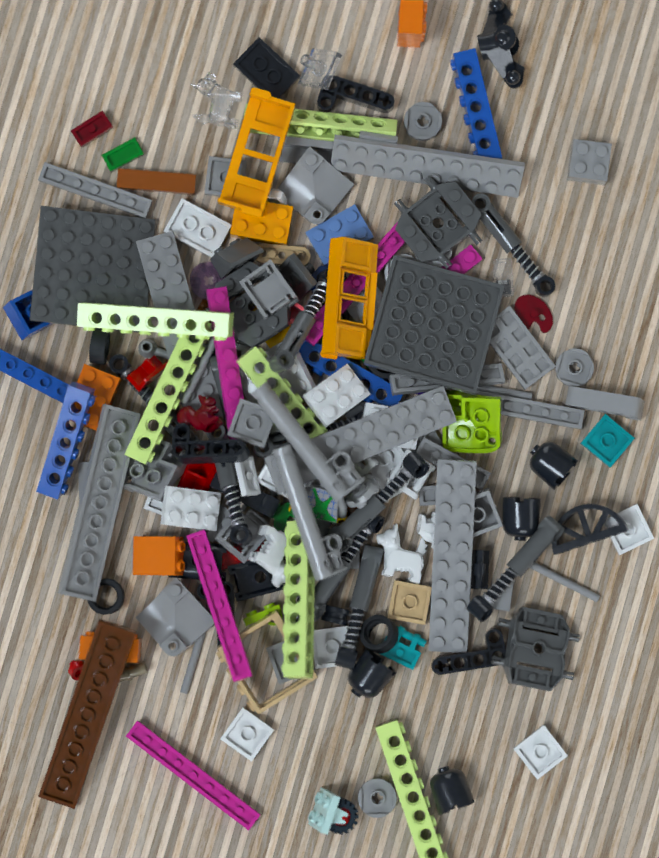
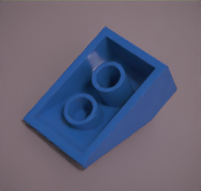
M32 290L10 300L3 307L21 340L54 324L29 321Z

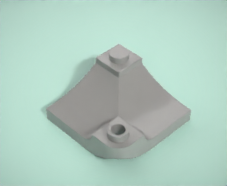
M309 147L277 189L285 194L289 206H293V209L310 223L319 225L329 217L354 184ZM314 212H320L321 216L315 218L313 216Z
M143 438L140 441V446L144 449L151 445L149 438ZM162 440L160 445L156 444L153 450L156 454L151 463L148 462L145 465L130 458L123 489L163 502L165 486H173L184 473L187 464H182L172 454V444ZM181 451L180 455H183L186 451Z
M177 577L136 616V619L156 640L164 652L170 656L182 654L215 625L212 615ZM171 643L176 644V648L174 650L170 649Z

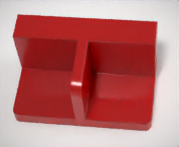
M155 355L150 359L147 358L141 366L127 376V379L140 392L162 375L168 361L162 364Z
M215 463L187 464L177 487L208 491L216 473Z

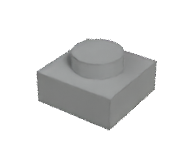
M436 485L422 486L419 491L420 506L436 505Z

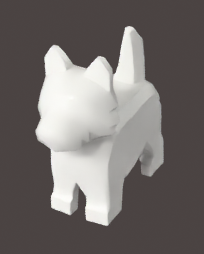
M393 524L392 529L386 530L383 534H377V543L384 547V569L381 575L390 577L393 576L395 571H408L410 577L407 579V582L420 584L421 570L424 567L423 556L427 551L425 548L428 546L425 544L424 539H420L416 552L400 547L398 524Z
M260 525L257 534L260 536L264 535L267 541L261 546L260 552H251L248 560L256 562L273 575L272 584L279 588L286 581V576L284 575V566L286 564L283 561L285 556L284 548L286 546L285 533L277 531L269 525Z

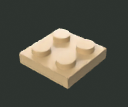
M394 580L387 618L425 625L432 587Z

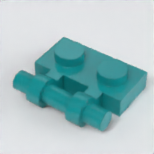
M400 625L399 627L397 626L399 635L395 646L388 652L378 654L413 670L421 655V652L415 650L417 644L424 647L427 640L421 638V635L417 633L413 634L405 630V627ZM403 637L410 640V646L400 643V638Z

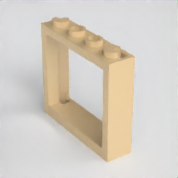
M274 610L239 632L240 638L243 639L272 620L284 637V621L277 610ZM220 644L217 646L218 652L216 654L221 663L225 661L227 664L222 645ZM228 668V669H226V671L228 672L229 676H230L231 679H232L230 670H229V668ZM313 669V678L298 679L260 704L244 679L238 681L239 685L236 687L242 696L246 694L249 701L247 704L252 712L256 710L259 715L315 680L318 676Z

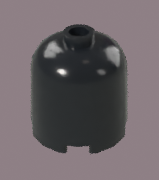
M550 441L543 443L541 446L537 444L530 452L532 454L529 463L531 470L553 490L561 485L570 474L568 471L578 463L575 457L556 443Z
M503 497L502 523L505 533L509 536H514V540L526 541V537H531L539 526L541 499L528 498L520 501V497Z
M366 649L355 663L354 669L350 670L348 674V682L352 687L351 692L359 698L361 695L366 698L376 697L397 672L392 666L387 668L382 663L384 659L379 655Z
M449 766L437 769L438 773L430 780V788L439 815L450 812V810L455 809L456 805L460 809L475 803L466 777L460 769H449Z

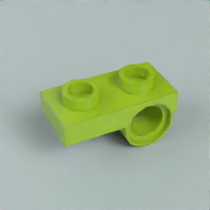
M273 602L263 606L264 611L257 613V610L246 613L247 618L243 619L245 625L248 626L259 621L274 610H277L280 617L283 618L280 605L275 606ZM268 622L269 625H276L274 622Z

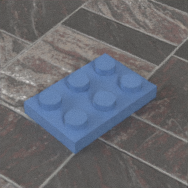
M355 204L305 232L323 265L329 262L331 238L348 237L366 242L374 238Z

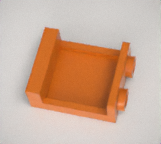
M133 536V575L183 576L185 562L183 560V552L185 551L184 538Z

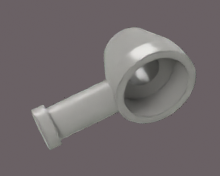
M144 339L139 343L138 351L141 356L151 358L157 355L169 360L167 351L157 348V344L152 339ZM149 344L150 349L145 351L144 345Z

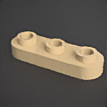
M274 244L258 245L267 253L265 257L259 256L256 259L257 262L262 264L271 259L274 265L276 263L281 265L293 253L296 256L299 254L305 256L304 260L301 261L304 266L310 261V252L304 247ZM279 253H285V258L280 259L278 257Z

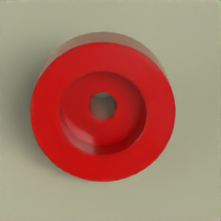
M73 660L70 662L68 673L73 680L79 679L84 661Z

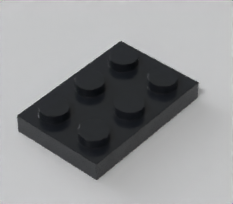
M260 37L233 63V66L256 88L269 91L271 97L278 99L300 78V75Z

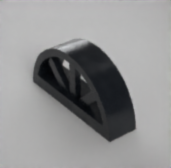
M584 504L574 507L566 512L558 523L565 528L564 533L576 539L560 545L559 539L552 542L553 554L558 555L628 532V526L619 514L605 506ZM590 509L601 510L603 513L591 534L584 511ZM577 513L585 536L564 526ZM608 515H611L619 524L618 526L601 531Z

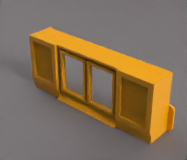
M255 87L251 89L248 106L221 196L217 201L218 204L240 210L251 216L263 217L295 111V103L271 97V93ZM251 129L280 137L274 157L245 148ZM243 154L272 163L267 183L237 174Z
M348 237L330 239L322 351L320 352L322 358L334 360L340 356L357 360L365 359L374 326L378 244ZM344 272L366 276L364 297L343 292ZM342 299L364 303L362 323L341 319Z

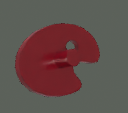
M522 295L516 300L514 306L515 313L528 330L531 328L532 323L536 322L542 333L549 332L553 325V317L550 309L541 299L533 295ZM539 315H544L545 320L541 321Z

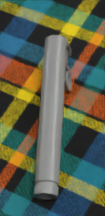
M267 382L251 393L335 502L339 501L366 479L365 476L361 477L356 471L355 465L346 452H338L329 459H326L277 394L271 390ZM338 456L344 458L345 464L343 466H339L336 463Z
M291 444L272 450L274 457H276L278 470L315 581L347 570L348 568L343 565L340 556V549L342 547L340 536L332 534L321 537L295 455L292 453Z

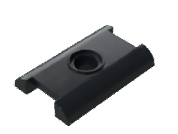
M185 542V551L183 552L185 569L183 576L168 575V577L200 579L189 543ZM210 543L221 579L226 581V572H222L223 553H228V550L221 544Z
M246 561L244 564L239 563L228 566L229 575L234 574L238 592L234 593L237 602L280 591L284 588L285 583L279 588L275 587L271 582L273 575L256 562ZM259 571L265 573L266 578L263 582L255 580V574Z

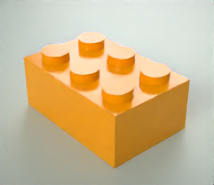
M267 202L263 217L251 216L234 209L230 236L287 246L293 206Z

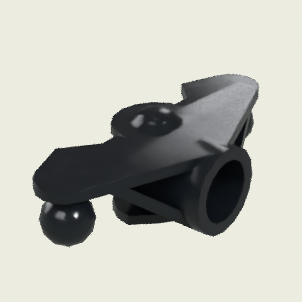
M491 0L483 33L477 35L481 55L484 61L490 60L510 88L517 89L523 83L525 67L514 62L513 58L518 52L520 45L514 29L507 25L512 13L502 0Z

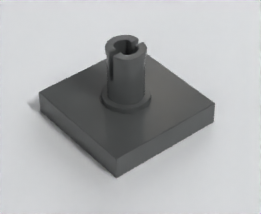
M295 253L290 255L279 266L281 269L279 272L296 294L299 301L317 284L311 275L315 271L313 265L308 263L304 266Z

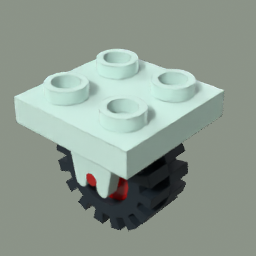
M320 788V791L315 796L314 808L309 813L308 824L323 834L328 835L329 830L339 835H343V832L347 834L349 833L348 829H354L352 827L353 824L357 825L355 819L359 818V815L356 814L358 810L349 800L337 796L328 789Z

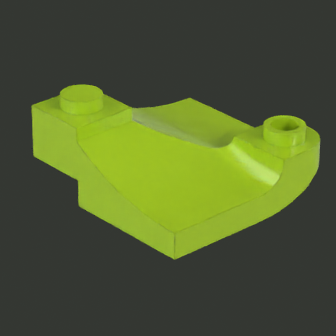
M446 390L445 392L457 422L443 427V448L451 452L491 453L498 450L502 443L501 397L472 395L457 390ZM489 438H494L495 442H490Z

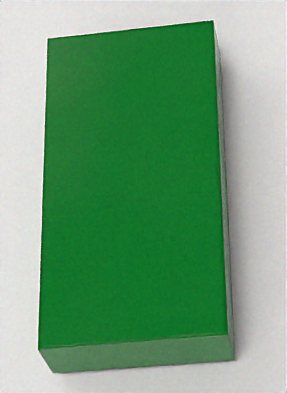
M134 137L102 154V157L110 172H113L143 156L144 153Z

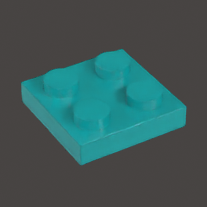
M604 414L580 444L611 468L635 438L608 415Z

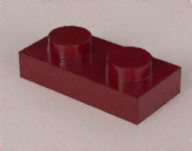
M102 110L72 129L71 133L82 148L111 130L113 126Z

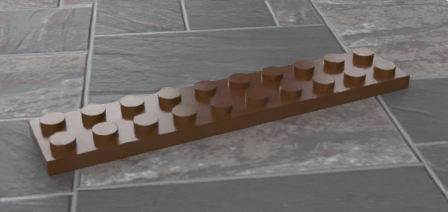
M99 619L38 797L75 809L137 631Z

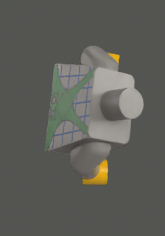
M312 482L310 486L305 487L315 519L337 524L339 520L345 521L347 519V505L344 497L335 502L321 483Z

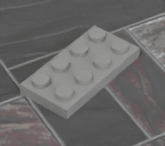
M508 306L497 315L490 345L525 390L556 366L511 306Z

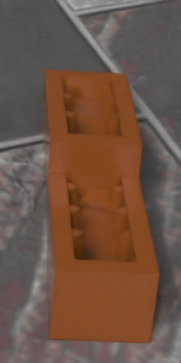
M118 168L116 188L193 196L195 193L196 174Z

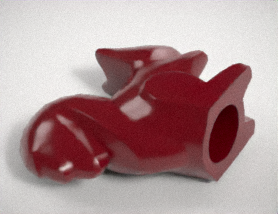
M198 395L201 407L197 410L191 406L182 407L177 413V421L188 426L192 425L197 430L211 433L223 424L222 420H218V416H214L220 410L216 409L215 398Z

